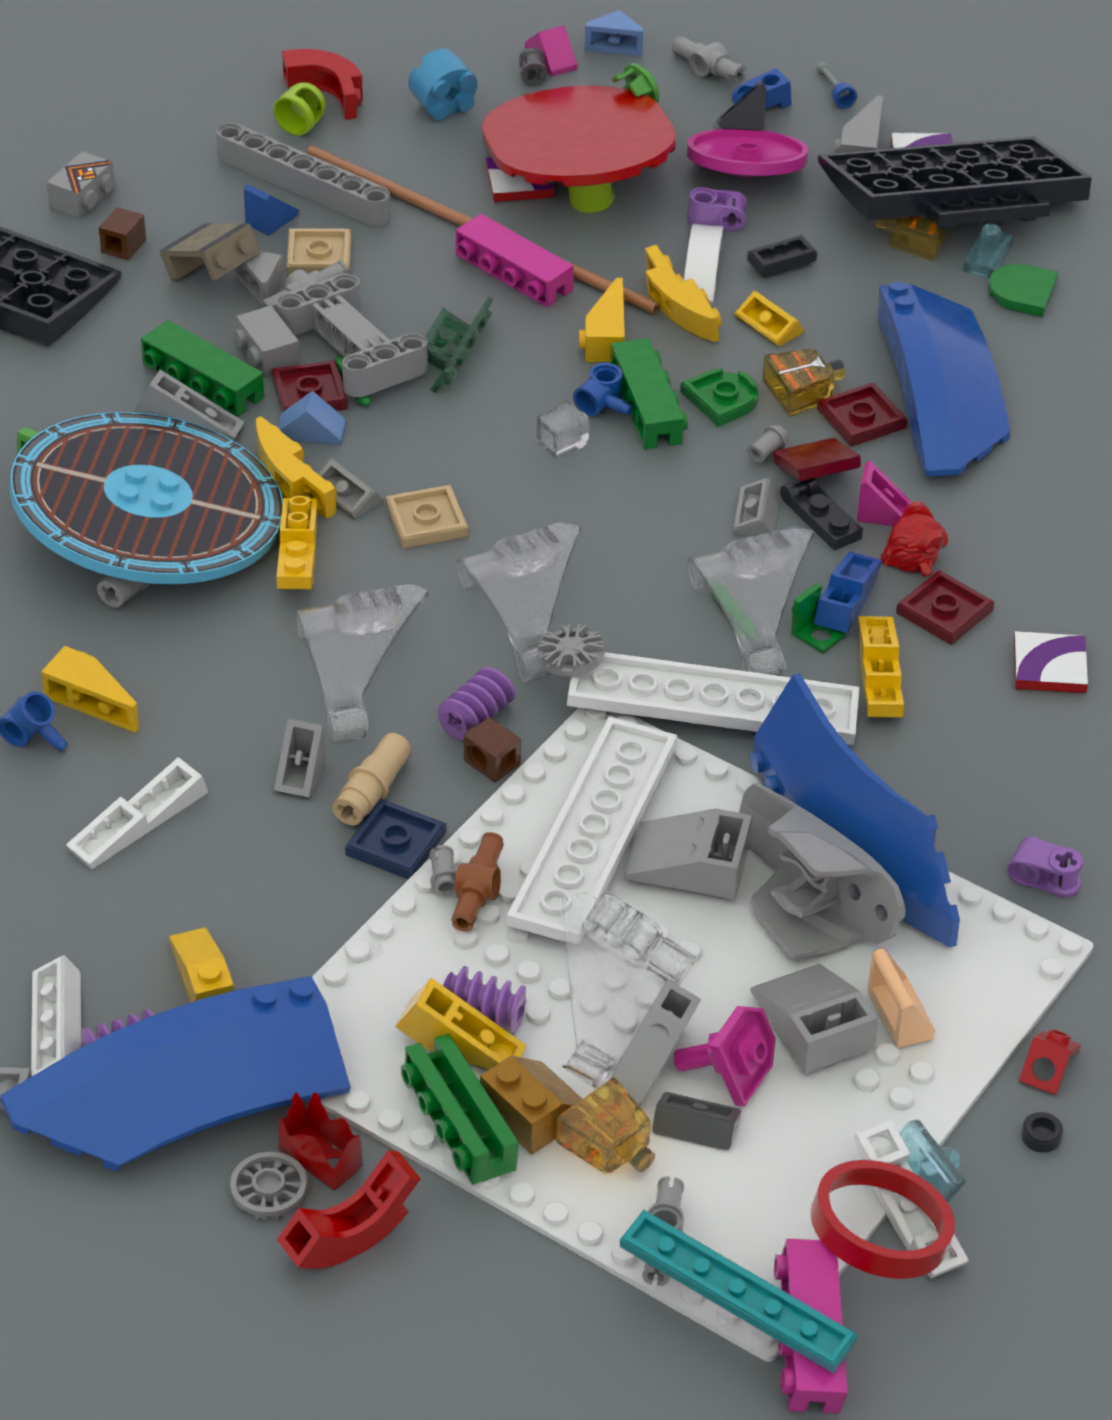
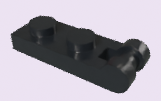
M816 478L799 481L797 484L790 482L781 486L780 494L783 501L834 551L862 539L863 528L819 487Z

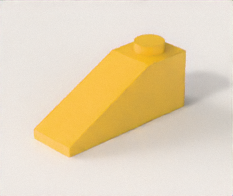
M616 277L586 315L585 330L579 329V349H585V362H611V343L625 341L623 278Z
M64 646L41 671L43 693L52 701L136 733L139 730L137 702L95 657Z
M206 927L169 936V942L190 1003L234 991V984L224 956Z
M430 978L410 999L395 1025L397 1029L431 1051H434V1038L449 1034L467 1063L488 1070L511 1055L521 1057L527 1047L526 1044L433 978Z

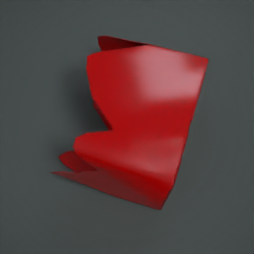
M295 1091L286 1117L284 1119L279 1117L278 1150L297 1160L305 1170L335 1191L363 1166L361 1135L354 1136L344 1118L331 1120L326 1109L322 1106L317 1092L312 1094L308 1107L305 1109L299 1094ZM330 1158H340L334 1169L327 1161Z

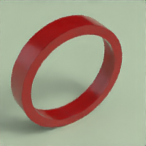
M854 1160L831 1168L822 1177L811 1205V1222L821 1242L845 1263L863 1272L884 1278L910 1279L932 1272L944 1260L955 1231V1220L948 1202L935 1187L907 1169L881 1161ZM851 1185L875 1186L897 1193L913 1202L926 1213L936 1227L939 1238L927 1247L907 1251L893 1250L874 1245L852 1233L840 1222L831 1207L829 1193L838 1188Z

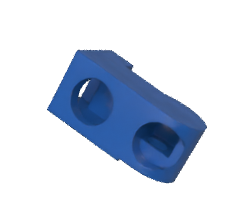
M775 68L739 85L734 90L731 98L735 104L761 80L766 86L765 109L774 105H778L783 109L792 105L791 82Z

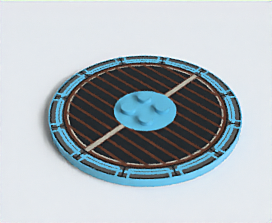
M108 412L80 416L50 426L31 438L21 448L11 469L9 487L11 502L17 516L38 541L56 554L81 567L114 578L134 582L189 584L218 579L236 573L263 557L276 542L280 533L283 497L277 481L274 480L271 472L267 470L265 465L243 446L220 433L194 423L162 415Z

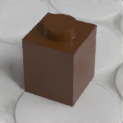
M116 207L99 226L101 253L129 260L146 241L144 215Z

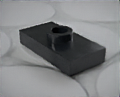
M800 235L748 251L747 260L762 277L817 261V251Z

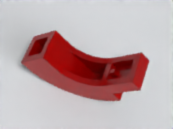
M293 49L282 51L283 78L287 90L301 82L310 83L319 90L328 92L338 99L345 120L357 118V106H361V100H363L362 74L354 63L343 56L324 50Z
M388 1150L365 1183L351 1197L327 1209L298 1208L276 1240L298 1268L320 1269L341 1264L376 1245L403 1220L409 1212L403 1203L421 1178L399 1151Z

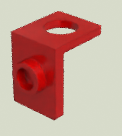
M1048 1029V1032L1043 1031L1033 1037L1019 1081L1049 1093L1057 1094L1069 1057L1079 1052L1081 1044L1070 1041V1035L1054 1029ZM1048 1058L1053 1062L1055 1074L1050 1080H1040L1035 1076L1033 1065L1037 1059Z

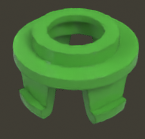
M631 63L625 67L623 74L619 72L613 76V83L625 79L626 85L623 88L632 90L636 97L645 94L659 103L657 82L652 74L642 66Z

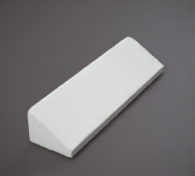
M65 955L32 972L31 1077L81 1048V973Z

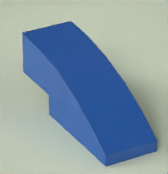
M849 551L831 573L829 586L818 600L814 624L848 633L868 598L880 570L882 560Z

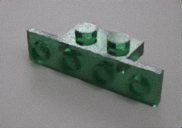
M487 297L470 325L445 308H442L426 333L428 362L442 370L430 389L434 393L437 392L442 383L446 385L451 383L459 370L454 365L461 366L470 352L465 346H473L482 332L477 327L479 326L483 329L491 317L492 312L488 310L494 300L491 297Z

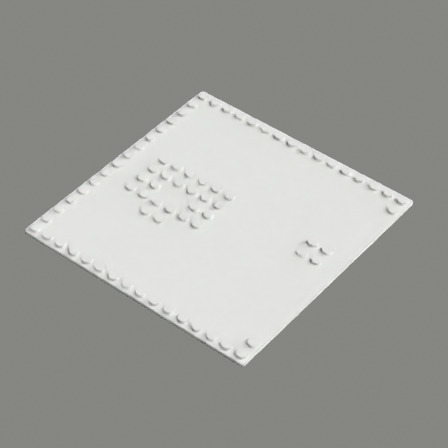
M578 708L443 844L453 849L455 871H457L461 862L469 863L472 856L476 855L484 833H497L504 840V847L497 862L501 871L499 895L495 901L487 900L486 904L480 908L473 929L463 932L453 927L451 918L459 899L455 892L442 895L437 893L431 886L430 878L433 875L431 859L429 858L312 976L327 1003L351 1086L350 1093L321 1098L322 1106L327 1112L338 1118H344L348 1124L395 1151H399L402 1155L760 1359L771 1362L779 1355L778 1340L671 1277L668 1283L663 1286H657L658 1275H654L652 1285L646 1283L642 1277L645 1262L620 1248V1238L643 1209L648 1212L649 1208L656 1203L659 1179L670 1176L669 1187H673L674 1177L679 1178L684 1183L680 1204L684 1214L683 1233L781 1289L780 1280H775L773 1274L775 1255L782 1253L787 1238L820 1240L811 1222V1205L825 1173L841 1163L862 1160L854 1137L855 1134L892 1119L910 1152L907 1162L913 1173L919 1176L1092 954L1093 943L949 872L951 882L944 884L948 901L951 905H957L960 917L956 946L949 948L906 922L900 921L896 927V935L880 944H875L865 939H857L845 948L810 958L792 960L758 919L755 909L751 904L752 895L776 871L750 849L735 900L624 879V874L640 822L715 808L739 813L742 798L747 788L757 782L764 786L762 779L677 738V746L579 946L507 926V913L608 717L661 730L630 714ZM877 949H885L905 972L935 1029L933 1040L902 1048L895 1046L867 992L872 954ZM819 963L858 989L879 1018L875 1049L804 1074L768 1019L776 1038L773 1067L745 1107L734 1104L722 1075L716 1073L713 1066L679 1071L674 1063V1051L708 1043L709 1034L719 1032L737 1006L761 1008L750 992L751 987ZM463 966L469 968L468 979L472 980L477 971L483 972V984L485 985L491 976H496L498 979L497 989H501L507 980L511 981L512 994H515L521 985L526 986V1009L518 1030L512 1034L527 1045L521 1057L542 1061L594 1109L593 1115L534 1154L529 1153L519 1143L516 1171L474 1185L471 1184L464 1171H459L456 1168L450 1148L446 1142L441 1143L438 1139L435 1125L429 1115L425 1116L422 1113L417 1095L412 1087L407 1088L401 1076V1066L405 1062V1047L417 1044V1042L395 1027L410 999L430 978H433L443 986L448 974L453 972L455 975H458ZM668 979L701 998V1001L642 1104L637 1108L604 1087L652 1003ZM424 1048L427 1054L434 1052ZM468 1063L480 1081V1075L488 1071V1069ZM663 1093H675L742 1110L729 1150L655 1134L652 1131L655 1109ZM615 1108L618 1113L596 1129L610 1139L617 1133L612 1127L620 1132L615 1125L620 1129L629 1125L633 1131L615 1143V1145L619 1148L625 1147L630 1139L633 1143L643 1147L635 1146L630 1142L629 1147L625 1149L636 1151L637 1153L619 1166H617L614 1155L613 1159L606 1160L611 1167L609 1170L608 1164L603 1159L610 1158L613 1155L614 1151L611 1148L605 1151L610 1157L600 1154L592 1161L584 1158L586 1156L585 1153L588 1154L591 1151L585 1146L580 1148L583 1144L593 1139L594 1141H590L589 1144L596 1149L598 1145L600 1146L604 1143L600 1138L596 1140L597 1136L593 1132H590L569 1148L563 1145V1143L586 1128L585 1123H593L605 1113ZM618 1121L617 1123H615V1125H612V1127L605 1130L608 1126ZM586 1144L590 1150H594L590 1145ZM640 1154L652 1163L643 1172L637 1171L629 1164L636 1160ZM851 1185L838 1188L829 1193L830 1204L837 1218L847 1229L865 1241L869 1240L887 1217L872 1186ZM838 1258L840 1277L849 1264Z

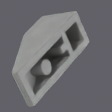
M876 96L843 126L842 138L835 139L834 153L877 150L883 96Z
M162 370L158 371L134 410V413L162 415L194 423L220 433L231 440L235 439L244 424V421Z

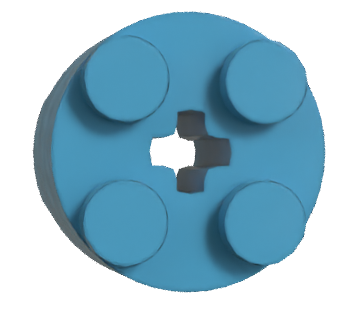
M437 49L426 54L421 59L423 62L417 70L414 67L408 80L409 89L435 120H443L447 115L458 111L467 112L473 107V97L477 90V78L460 57L450 50Z

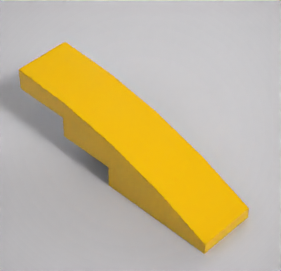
M858 616L860 660L867 717H903L902 674L899 664V643L893 617Z

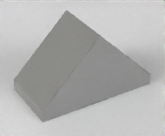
M261 251L234 268L235 276L259 304L261 300L275 295L283 280L282 258L279 254Z
M288 718L274 791L311 797L326 763L325 725Z

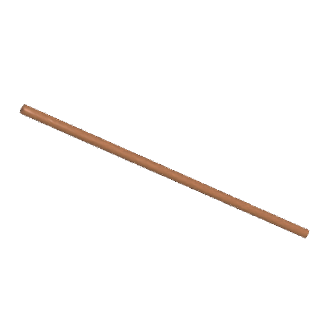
M310 145L306 151V154L388 189L391 195L459 226L473 219L313 145ZM568 262L574 265L573 278L604 292L612 284V281ZM623 287L624 301L652 314L658 312L660 308L659 302Z

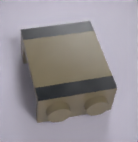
M204 223L159 252L170 279L178 280L205 263L211 279L217 280L259 254L261 250L250 223Z

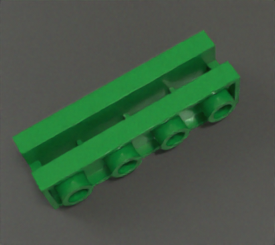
M169 320L141 338L143 364L157 372L162 370L237 417L247 411L246 399L254 404L264 399L263 372Z
M649 338L611 343L610 364L618 366L622 371L621 395L623 400L632 406L630 417L644 450L657 448L658 435L665 434L670 446L683 444V430L688 428L687 415L684 410L680 411L677 392L670 388L669 374L667 370H663L661 367L659 351L653 349Z
M446 1034L434 1038V1052L429 1054L426 1053L420 1043L405 1047V1062L401 1066L403 1082L407 1088L412 1087L417 1095L422 1113L425 1116H430L440 1142H446L450 1148L456 1168L459 1171H464L472 1185L516 1171L519 1142L451 1036Z

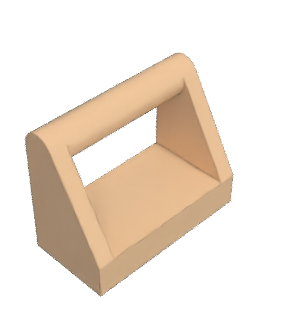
M877 949L872 954L867 992L895 1046L902 1048L933 1040L935 1029L905 972L885 949Z

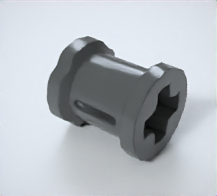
M538 48L523 50L519 55L522 80L531 86L540 85L547 78L544 53Z

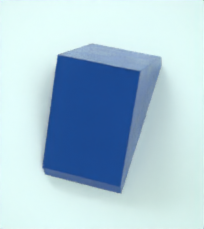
M247 183L243 189L245 223H250L251 228L268 236L295 218L300 211Z

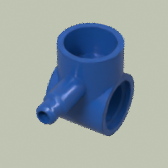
M600 363L593 366L590 370L589 379L573 393L576 407L583 414L590 417L596 416L603 409H612L625 415H629L632 412V406L621 399L622 371L614 364Z
M33 691L19 697L0 718V735L11 745L23 747L36 733H39L58 751H62L67 746V742L62 738V735L50 724L55 715L53 702L47 695L41 692Z

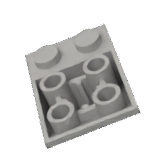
M715 808L640 822L624 879L735 900L750 847L752 815Z
M820 963L750 988V992L764 1010L804 1074L875 1049L879 1018L858 989Z

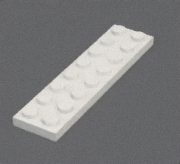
M589 652V653H590V654H593V655H597L598 652ZM605 652L602 662L596 668L585 674L571 676L567 706L757 732L791 677ZM804 679L831 725L846 744L854 745L859 687Z
M608 717L507 913V926L579 946L677 746L676 734Z

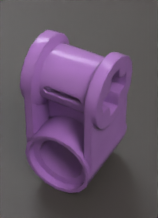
M706 187L695 188L690 192L687 222L691 226L692 224L724 226L726 231H738L744 227L746 222L744 211L747 207V199L742 193L737 191L714 190ZM733 199H735V207L732 206ZM730 216H733V223H730Z
M1030 836L1021 840L1007 867V873L1014 882L1022 886H1030L1052 893L1057 897L1067 898L1076 895L1080 891L1081 880L1078 873L1082 869L1083 858L1078 851L1072 848L1061 847ZM1068 859H1070V860H1071V865H1068V866H1067V864H1068ZM1061 880H1062V887L1059 886V881H1061Z

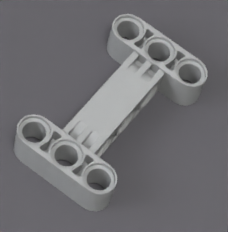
M337 275L285 293L276 299V312L294 336L314 329L345 357L342 361L343 391L349 396H367L421 376L428 370L427 339L423 335L410 333L389 340L359 313L360 280L354 275Z

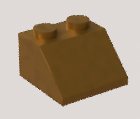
M511 1055L480 1075L481 1085L515 1138L531 1154L542 1149L594 1114V1109L542 1061Z

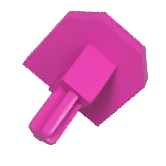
M737 1006L719 1032L709 1034L708 1043L674 1051V1063L679 1071L713 1066L715 1072L722 1075L734 1104L745 1107L773 1067L776 1038L762 1008Z

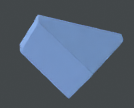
M620 10L614 11L586 23L585 51L642 56L644 28Z
M311 391L281 413L277 427L292 441L341 445L346 427V419L315 392Z

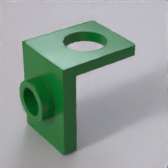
M815 583L794 599L791 611L793 614L791 634L824 654L845 638V633L814 624L818 600L822 592V586ZM816 630H824L831 637L821 641L814 639L811 633Z

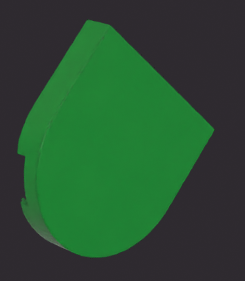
M1025 264L1005 265L996 269L991 274L988 291L991 296L993 295L999 300L998 304L1004 308L1043 317L1057 283L1059 272Z
M714 369L681 382L680 392L718 427L750 413L758 402L757 383L752 377L741 371L735 374L723 372V369Z

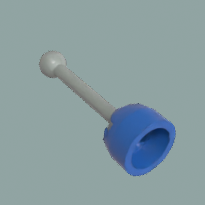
M820 62L817 65V70L819 73L824 74L834 86L832 89V99L835 104L843 109L851 107L857 100L856 90L846 82L838 83L828 70V64Z

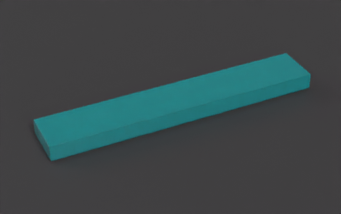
M644 1209L620 1238V1248L833 1374L857 1343V1334Z

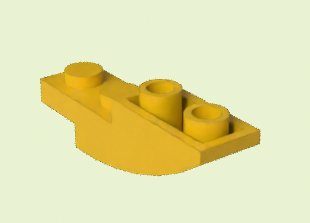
M657 244L645 248L647 264L645 274L648 296L652 300L659 302V309L683 329L711 342L719 341L718 327L722 325L721 317L718 310L711 308L709 305L706 291L703 288L699 289L693 278L683 281L679 273L675 274L669 256L663 255Z
M262 416L256 418L258 457L267 470L271 472L274 480L277 481L282 497L291 498L301 495L308 498H318L317 513L325 519L336 514L337 492L334 485L313 471L308 464H304L303 459L305 455L301 445L296 441H292L277 426L272 425Z
M301 495L283 498L280 549L276 576L277 589H312L315 575L318 498H308Z

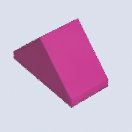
M565 25L538 32L525 42L526 49L538 48L544 53V65L551 77L577 70V62Z
M870 460L865 463L862 476L857 521L894 526L902 517L904 508L912 503V501Z

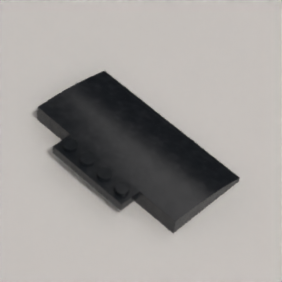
M1035 136L818 155V163L832 183L867 220L925 215L937 227L943 229H951L954 225L959 224L980 226L982 222L991 221L1005 224L1012 219L1035 221L1037 217L1049 216L1051 204L1089 200L1092 180L1090 175Z
M0 227V328L49 346L80 321L121 279L120 270Z

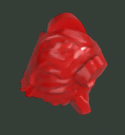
M912 502L904 508L902 517L892 528L887 545L881 554L882 563L885 566L897 567L907 573L919 571L923 577L930 576L932 574V565L938 558L939 550L945 548L948 544V534L945 532L944 527L934 519L931 511L923 502Z

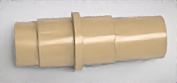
M396 733L386 734L360 766L350 771L347 783L340 790L332 806L335 816L341 822L352 826L358 825L373 810L380 799L385 800L389 787L396 778V774L412 753L410 743L403 736Z

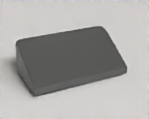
M664 1092L656 1105L652 1131L659 1135L729 1150L742 1110Z

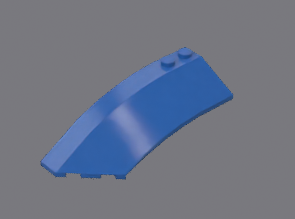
M892 282L889 285H879L878 322L897 369L912 430L913 446L926 477L959 475L966 470L968 462L971 460L978 462L992 452V446L995 443L1003 444L1010 439V427L1005 402L985 337L972 309L912 284Z
M793 674L754 736V748L749 756L754 773L760 774L765 787L810 812L862 848L877 861L899 886L906 909L905 917L902 921L949 948L956 946L960 917L957 905H951L948 901L944 884L951 882L944 852L936 853L934 845L936 830L938 829L935 814L927 816L871 771L849 748L831 725L801 674Z
M312 976L238 989L200 999L123 1027L82 1046L1 1094L0 1101L14 1130L29 1135L31 1131L50 1138V1145L80 1157L83 1152L104 1160V1167L118 1172L119 1166L199 1131L240 1117L291 1105L295 1091L299 1094L302 1102L310 1101L314 1092H317L321 1099L350 1093L351 1086L327 1003Z

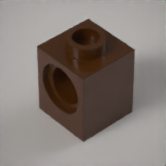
M489 717L479 725L470 728L464 735V761L496 783L521 764V738Z

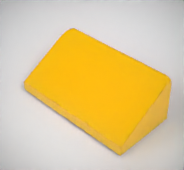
M755 290L734 313L737 318L777 346L783 345L805 331L797 319Z

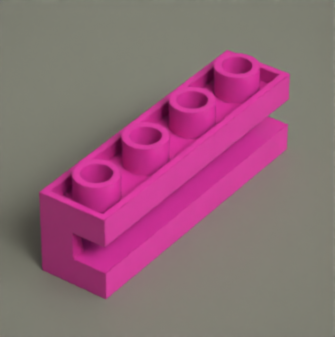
M479 214L456 229L457 256L547 308L556 302V292L566 296L573 291L574 265L487 216Z
M787 1238L782 1253L776 1254L774 1258V1279L780 1280L781 1290L843 1326L838 1257L821 1240ZM778 1341L779 1355H785L786 1368H782L780 1388L782 1394H788V1410L806 1412L811 1401L822 1402V1412L840 1413L848 1394L845 1359L833 1374Z

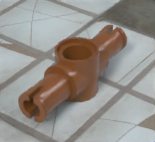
M484 833L476 855L472 856L469 863L461 862L457 868L454 887L459 900L451 921L453 927L459 931H471L480 908L486 904L487 900L495 901L499 895L501 871L497 862L504 847V840L497 833Z

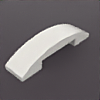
M692 224L684 281L693 278L698 288H703L706 291L709 305L713 306L724 226Z
M892 1119L855 1134L854 1137L862 1160L886 1162L913 1172L907 1162L910 1152ZM872 1186L882 1208L886 1212V1216L907 1250L927 1247L939 1238L933 1222L917 1205L897 1193ZM955 1234L942 1263L935 1270L927 1274L930 1278L968 1263L969 1260Z

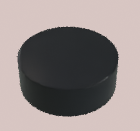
M1045 1112L1033 1113L1024 1120L1021 1137L1024 1144L1031 1150L1042 1153L1051 1152L1058 1148L1061 1143L1063 1126L1060 1120L1052 1114Z

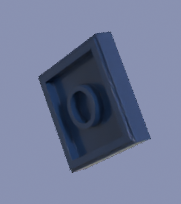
M380 799L345 846V854L356 860L409 879L425 863L429 857L430 850L432 848L435 849L446 834V823Z

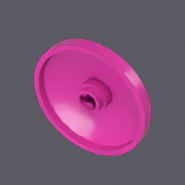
M715 129L691 136L687 144V157L695 164L717 172L744 178L787 174L804 168L808 162V147L805 143L794 137L771 131Z

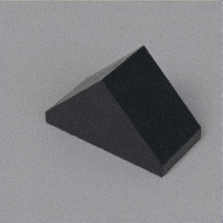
M760 80L716 120L721 128L764 130L766 86Z

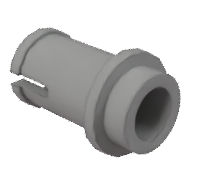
M780 425L768 426L764 430V435L748 447L749 457L754 462L761 464L773 451L784 448L788 440L786 430Z
M447 845L436 846L438 857L434 848L429 852L433 870L430 883L437 893L448 895L455 892L456 871L453 858L454 852Z

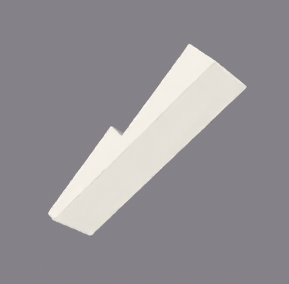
M178 757L128 802L120 796L66 844L67 849L89 868L94 869L208 794L209 791L203 776Z

